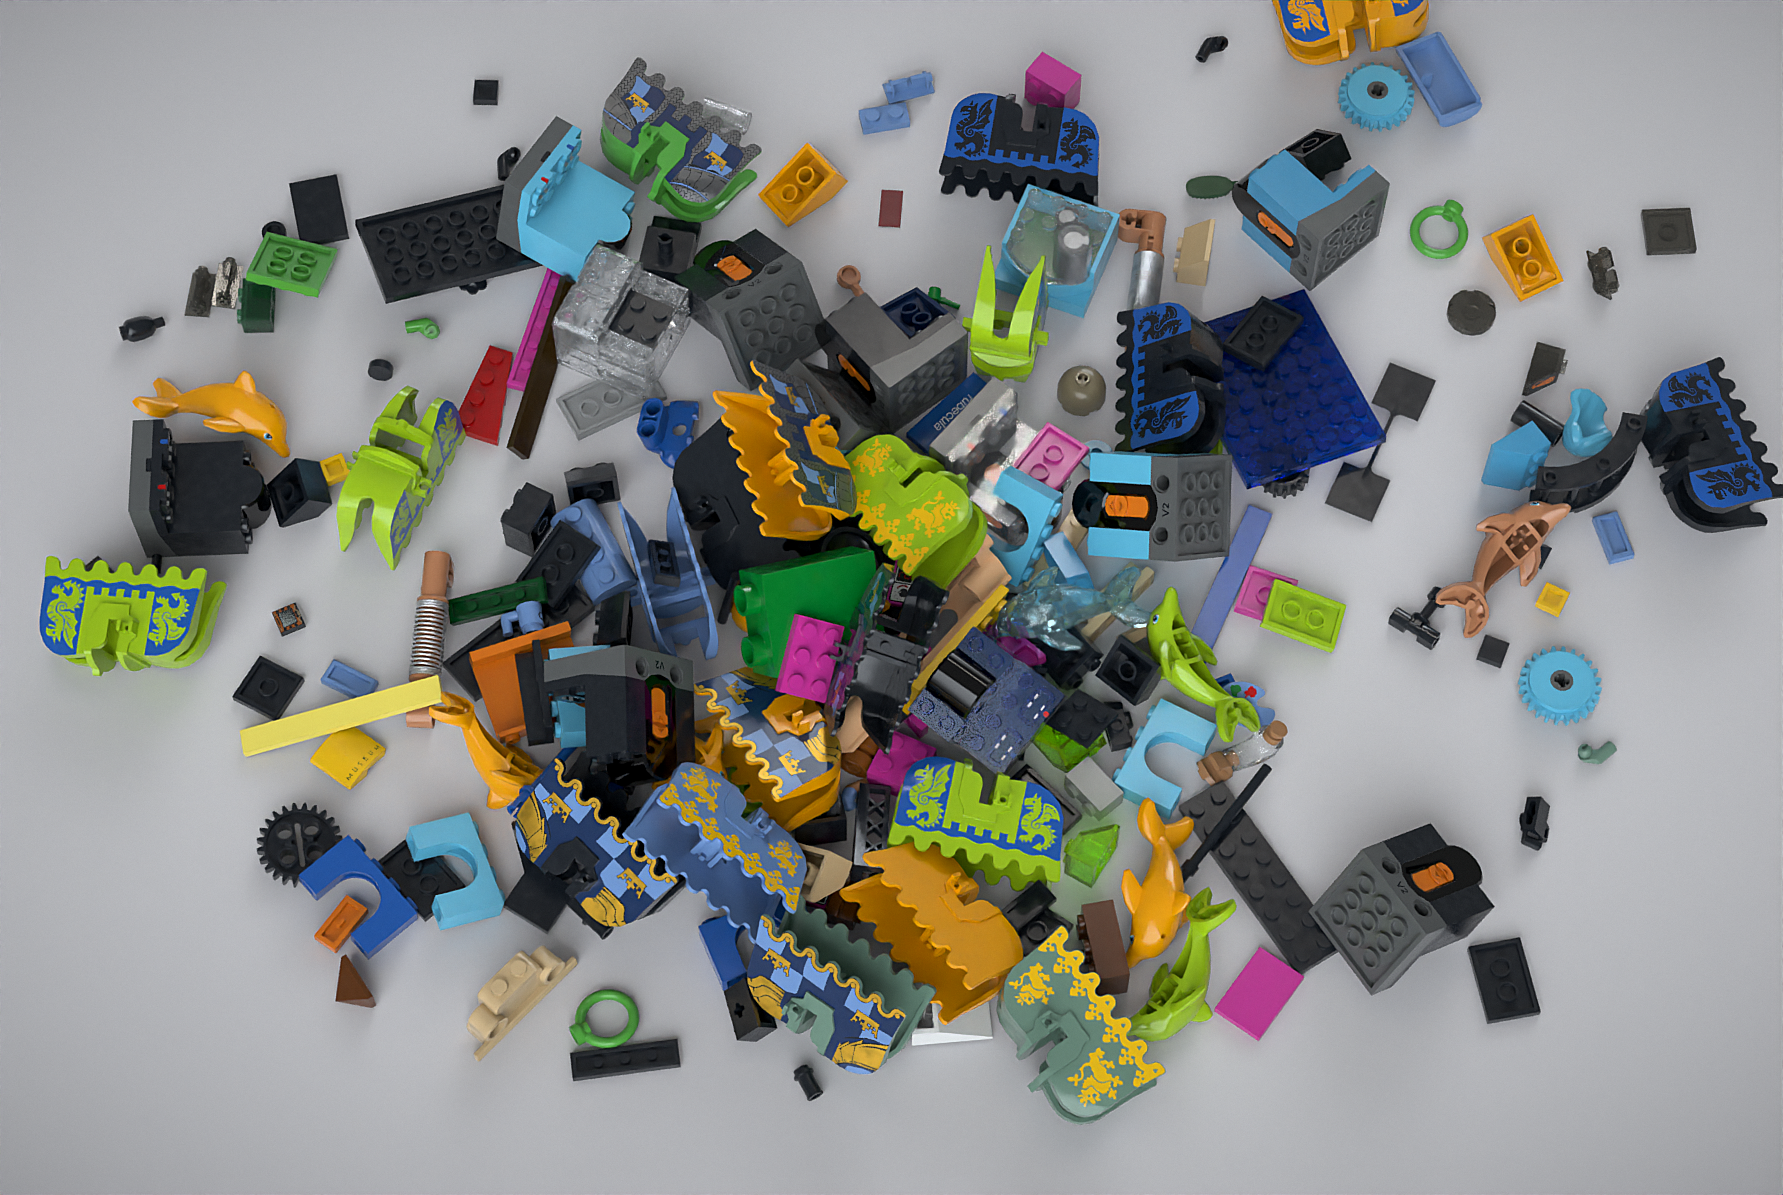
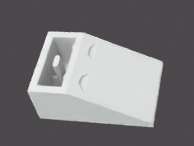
M913 983L916 988H921L924 985L922 983ZM989 1001L959 1016L947 1025L942 1024L938 1018V1013L942 1009L941 1005L929 1003L911 1037L912 1046L993 1039Z

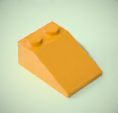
M807 142L758 196L787 227H790L831 200L848 180L818 149Z
M1533 214L1482 237L1492 261L1520 302L1564 281Z

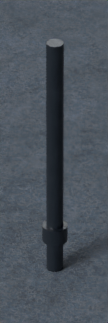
M1264 763L1193 856L1190 859H1186L1181 865L1183 883L1189 877H1193L1199 870L1198 865L1272 771L1269 765Z

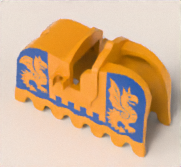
M1272 0L1288 53L1297 61L1310 65H1324L1339 60H1348L1349 55L1356 49L1353 30L1364 28L1369 51L1376 52L1381 51V48L1400 46L1417 39L1426 29L1429 19L1428 0Z

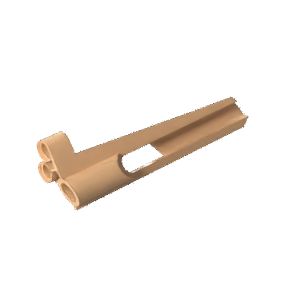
M987 533L978 553L945 588L950 594L946 604L941 607L940 613L944 609H951L957 614L958 622L923 660L921 659L919 675L1001 584L1006 586L1012 579L999 559L990 551L994 542ZM901 632L898 637L905 639L907 634ZM858 696L849 698L845 711V720L841 730L836 733L840 741L842 753L854 752L869 736L862 727V700Z

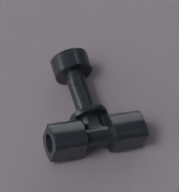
M1432 588L1427 595L1429 602L1420 613L1414 612L1410 615L1397 607L1390 615L1388 624L1402 633L1408 630L1417 636L1416 641L1432 650L1440 640L1441 633L1430 627L1428 619L1437 607H1445V605L1436 603L1435 600L1436 594L1442 588Z

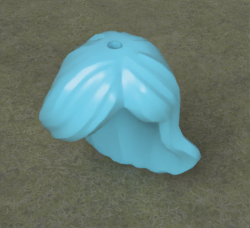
M1575 389L1571 392L1570 396L1572 413L1564 426L1562 442L1569 453L1583 458L1591 457L1600 452L1613 438L1612 432L1607 429L1603 420L1607 407L1603 400L1591 390Z

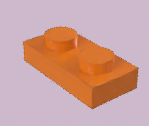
M346 895L315 933V940L334 953H337L351 936L350 934L355 931L369 913L368 909Z

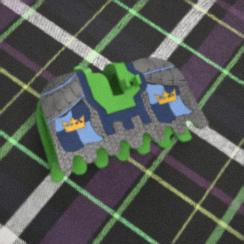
M637 57L624 78L606 99L602 113L600 134L602 153L612 165L628 174L629 179L637 185L646 176L649 177L657 166L660 171L647 198L658 205H662L672 215L687 222L710 220L718 215L743 189L757 178V173L751 169L741 171L761 154L762 149L756 144L741 147L739 145L741 133L738 130H730L727 133L721 132L722 119L719 116L713 115L708 119H704L701 116L703 112L702 103L693 101L690 104H684L682 102L685 96L683 89L674 87L671 90H665L663 88L666 82L665 76L661 73L646 76L647 64L642 58Z

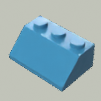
M1533 420L1491 445L1481 478L1483 484L1517 491L1536 485L1538 466H1544L1551 443Z

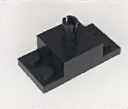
M659 216L653 217L652 225L647 226L637 266L638 282L636 292L671 307L684 304L674 277L693 266L702 229L701 223Z

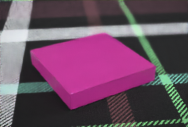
M1250 565L1235 604L1234 612L1261 620L1274 579L1294 586L1298 585V580Z

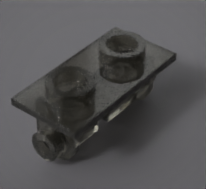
M1607 247L1599 248L1596 254L1587 250V266L1592 274L1593 289L1598 295L1611 300V294L1618 292L1620 286L1616 270L1611 269L1607 271L1614 266L1612 253Z
M227 257L225 261L218 264L211 306L236 308L243 266H237L236 260L232 257Z
M199 266L195 273H192L185 316L209 318L217 274H210L205 266Z

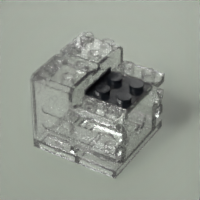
M600 244L595 245L580 271L575 285H572L552 322L558 363L623 392L630 393L644 401L647 400L691 323V318L688 317L690 314V308H688L689 298H687L689 294L688 289L644 271L643 263Z

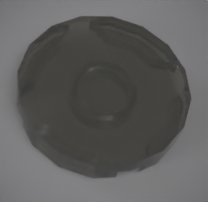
M1462 290L1453 295L1449 301L1446 315L1449 324L1454 330L1464 335L1475 336L1485 333L1492 327L1495 322L1496 307L1489 295L1482 291Z

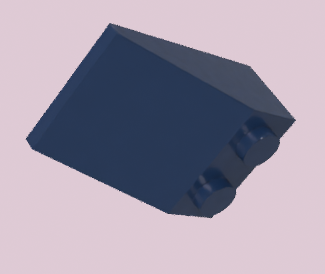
M918 287L880 306L885 314L909 339H911L915 332L926 329L927 325L941 315L944 316L949 312Z

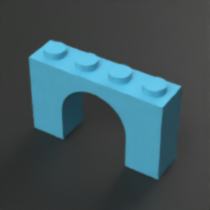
M1009 466L1001 472L992 494L1017 507L1024 514L1029 528L1028 538L1025 544L1012 545L988 532L987 534L994 542L990 551L999 559L1012 577L1009 583L1018 587L1023 582H1028L1034 574L1035 569L1032 566L1035 560L1037 561L1043 553L1044 547L1041 545L1053 530L1051 522L1062 509L1063 504L1060 502L1064 494L1013 466Z
M610 645L548 649V658L543 660V665L544 661L610 648ZM558 700L550 701L551 716L556 717L554 736L559 738L561 748L586 746L585 708L575 703Z
M1161 698L1157 706H1151L1146 717L1149 721L1145 727L1140 726L1135 736L1137 742L1134 748L1129 747L1123 758L1125 764L1122 769H1116L1112 781L1124 792L1123 798L1140 806L1142 801L1149 797L1155 802L1158 814L1169 820L1181 799L1182 788L1153 774L1146 765L1145 755L1152 747L1168 742L1179 744L1204 756L1215 737L1217 725Z
M469 812L410 826L406 836V842L414 862L440 855H452L467 863L473 873L474 881L469 886L435 896L431 908L440 931L499 916L505 902L504 892L502 889H498L496 883L495 869L488 863L487 848L484 843L481 844L478 837V825L476 821H472Z

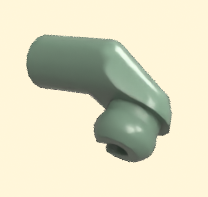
M1610 741L1598 750L1592 749L1588 744H1582L1578 748V757L1584 763L1599 765L1613 755L1617 748Z

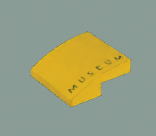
M351 727L333 732L310 758V762L351 790L367 776L368 769L385 756L386 748L356 727Z

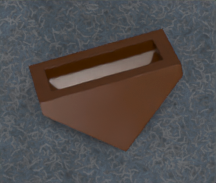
M345 954L341 957L335 1001L368 1008L375 1007L376 1003L373 995Z

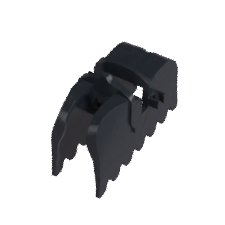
M720 418L681 452L674 465L672 480L678 500L687 512L685 517L690 528L694 531L706 530L702 534L703 548L699 552L715 582L722 589L727 590L731 575L734 572L739 573V570L816 554L819 552V549L814 551L811 549L812 541L766 537L761 534L759 526L765 520L762 516L756 514L752 508V502L757 500V497L745 488L744 481L749 478V475L741 470L736 463V459L742 456V454L729 443L728 438L734 432L730 430L731 428L725 426Z

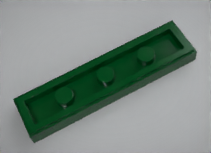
M541 576L449 599L448 612L450 624L457 626L515 611L519 604L528 601H536L541 604L549 603L546 580Z

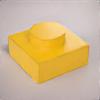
M342 453L319 461L328 487L346 480L350 471L347 469Z
M1546 582L1535 607L1559 617L1570 592Z

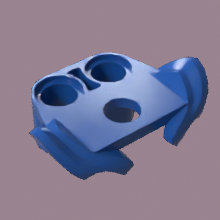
M650 398L642 406L637 434L645 448L660 454L663 463L674 469L675 462L681 452L694 442L692 431L695 420H699L698 401H672L669 406H664L660 399ZM683 425L686 427L684 434L679 436L673 434L677 426Z

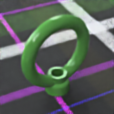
M1447 200L1444 206L1427 207L1414 217L1410 225V237L1413 245L1419 252L1430 258L1446 259L1455 256L1464 248L1468 239V227L1461 216L1464 210L1462 205L1454 200ZM1434 215H1441L1446 221L1454 222L1459 232L1457 241L1446 249H1434L1426 245L1420 237V226L1425 219Z
M613 989L599 990L588 995L580 1003L575 1015V1024L569 1026V1030L578 1046L587 1042L599 1048L616 1047L625 1043L635 1033L639 1023V1011L633 999L627 994ZM603 1000H614L621 1003L627 1009L629 1016L624 1030L612 1037H600L593 1034L586 1022L588 1010L594 1004Z

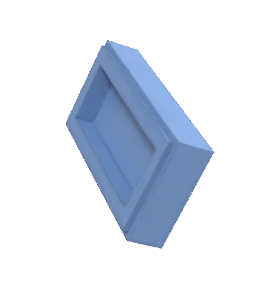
M1615 511L1593 517L1592 523L1609 565L1633 559L1635 554L1618 512Z
M333 659L320 679L322 684L352 699L374 693L379 685L377 680Z

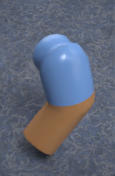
M866 777L845 786L841 797L845 811L848 812L856 808L855 799L860 782L869 784Z

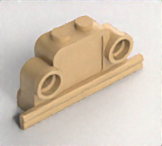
M545 946L537 948L530 957L524 951H520L481 988L477 995L480 1005L473 1011L466 1026L467 1030L483 1044L474 1053V1057L478 1062L577 965V960L573 956L565 963Z

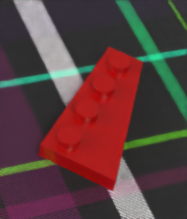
M489 346L458 411L466 436L498 446L499 433L503 421V410L507 398V380L514 358L513 352Z

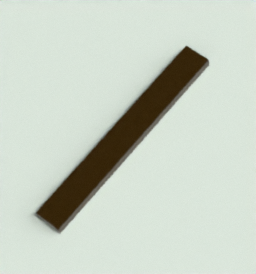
M567 275L560 276L506 447L522 460L529 459L582 287Z

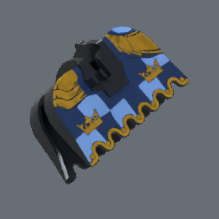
M586 751L580 753L576 762L565 776L566 764L561 758H556L517 814L515 828L521 850L528 859L540 868V871L549 881L566 872L576 862L584 866L572 878L573 881L565 892L573 900L577 899L592 918L605 926L621 927L660 912L686 887V878L681 874L676 877L669 875L665 870L663 858L658 857L655 860L648 858L644 852V843L642 841L630 842L623 837V832L633 822L641 807L630 811L626 807L629 800V794L626 790L617 789L614 792L609 791L608 785L611 778L607 771H599L596 774L591 773L590 767L593 760L586 758Z

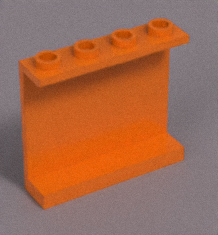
M568 621L469 652L470 664L500 744L512 745L519 742L522 737L527 736L515 654L533 652L532 640L538 639L540 640L543 660L548 658V649L574 647ZM548 696L550 703V701H553L552 696ZM575 703L585 708V703ZM552 717L553 727L554 722H556V717Z

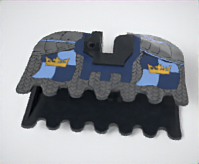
M883 562L868 584L858 606L853 611L849 624V630L852 633L850 640L842 639V642L835 640L833 642L835 647H839L840 654L835 655L830 652L828 655L831 659L837 660L834 667L826 702L824 703V714L829 734L834 737L841 730L845 720V711L849 698L858 696L862 700V727L883 753L888 755L893 742V732L901 723L903 706L910 699L912 683L920 673L921 659L928 652L931 633L938 626L940 609L946 604L950 592L945 590L935 580L919 575L913 580L907 591L898 619L879 613L885 606L886 592L892 586L896 577V573L893 572L895 566ZM879 624L907 634L906 638L904 639L878 630L876 625Z

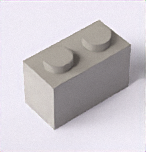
M1089 756L1065 774L1064 789L1067 794L1073 799L1076 797L1082 803V808L1090 817L1094 816L1098 821L1102 820L1123 801L1124 792Z

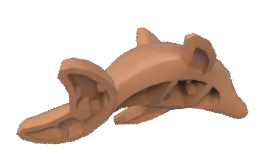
M1542 501L1527 502L1514 508L1509 513L1489 516L1476 525V530L1485 532L1486 537L1477 554L1472 581L1457 582L1443 587L1436 594L1435 598L1436 603L1439 605H1455L1465 609V625L1463 628L1465 638H1472L1486 625L1489 618L1486 594L1502 577L1519 566L1520 585L1526 587L1536 576L1541 562V545L1552 532L1555 525L1568 515L1571 510L1569 504L1560 503L1552 505Z

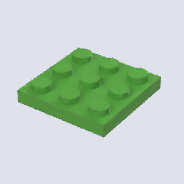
M266 232L247 270L246 280L318 298L337 258L338 249Z

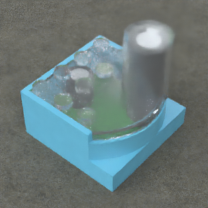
M1028 184L1002 241L1001 259L995 270L996 289L1020 297L1025 283L1039 263L1041 255H1046L1047 293H1049L1048 307L1084 318L1117 243L1120 214Z

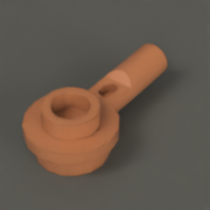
M852 265L842 267L837 273L838 284L845 289H851L855 296L859 297L864 293L859 285L861 274L858 269Z

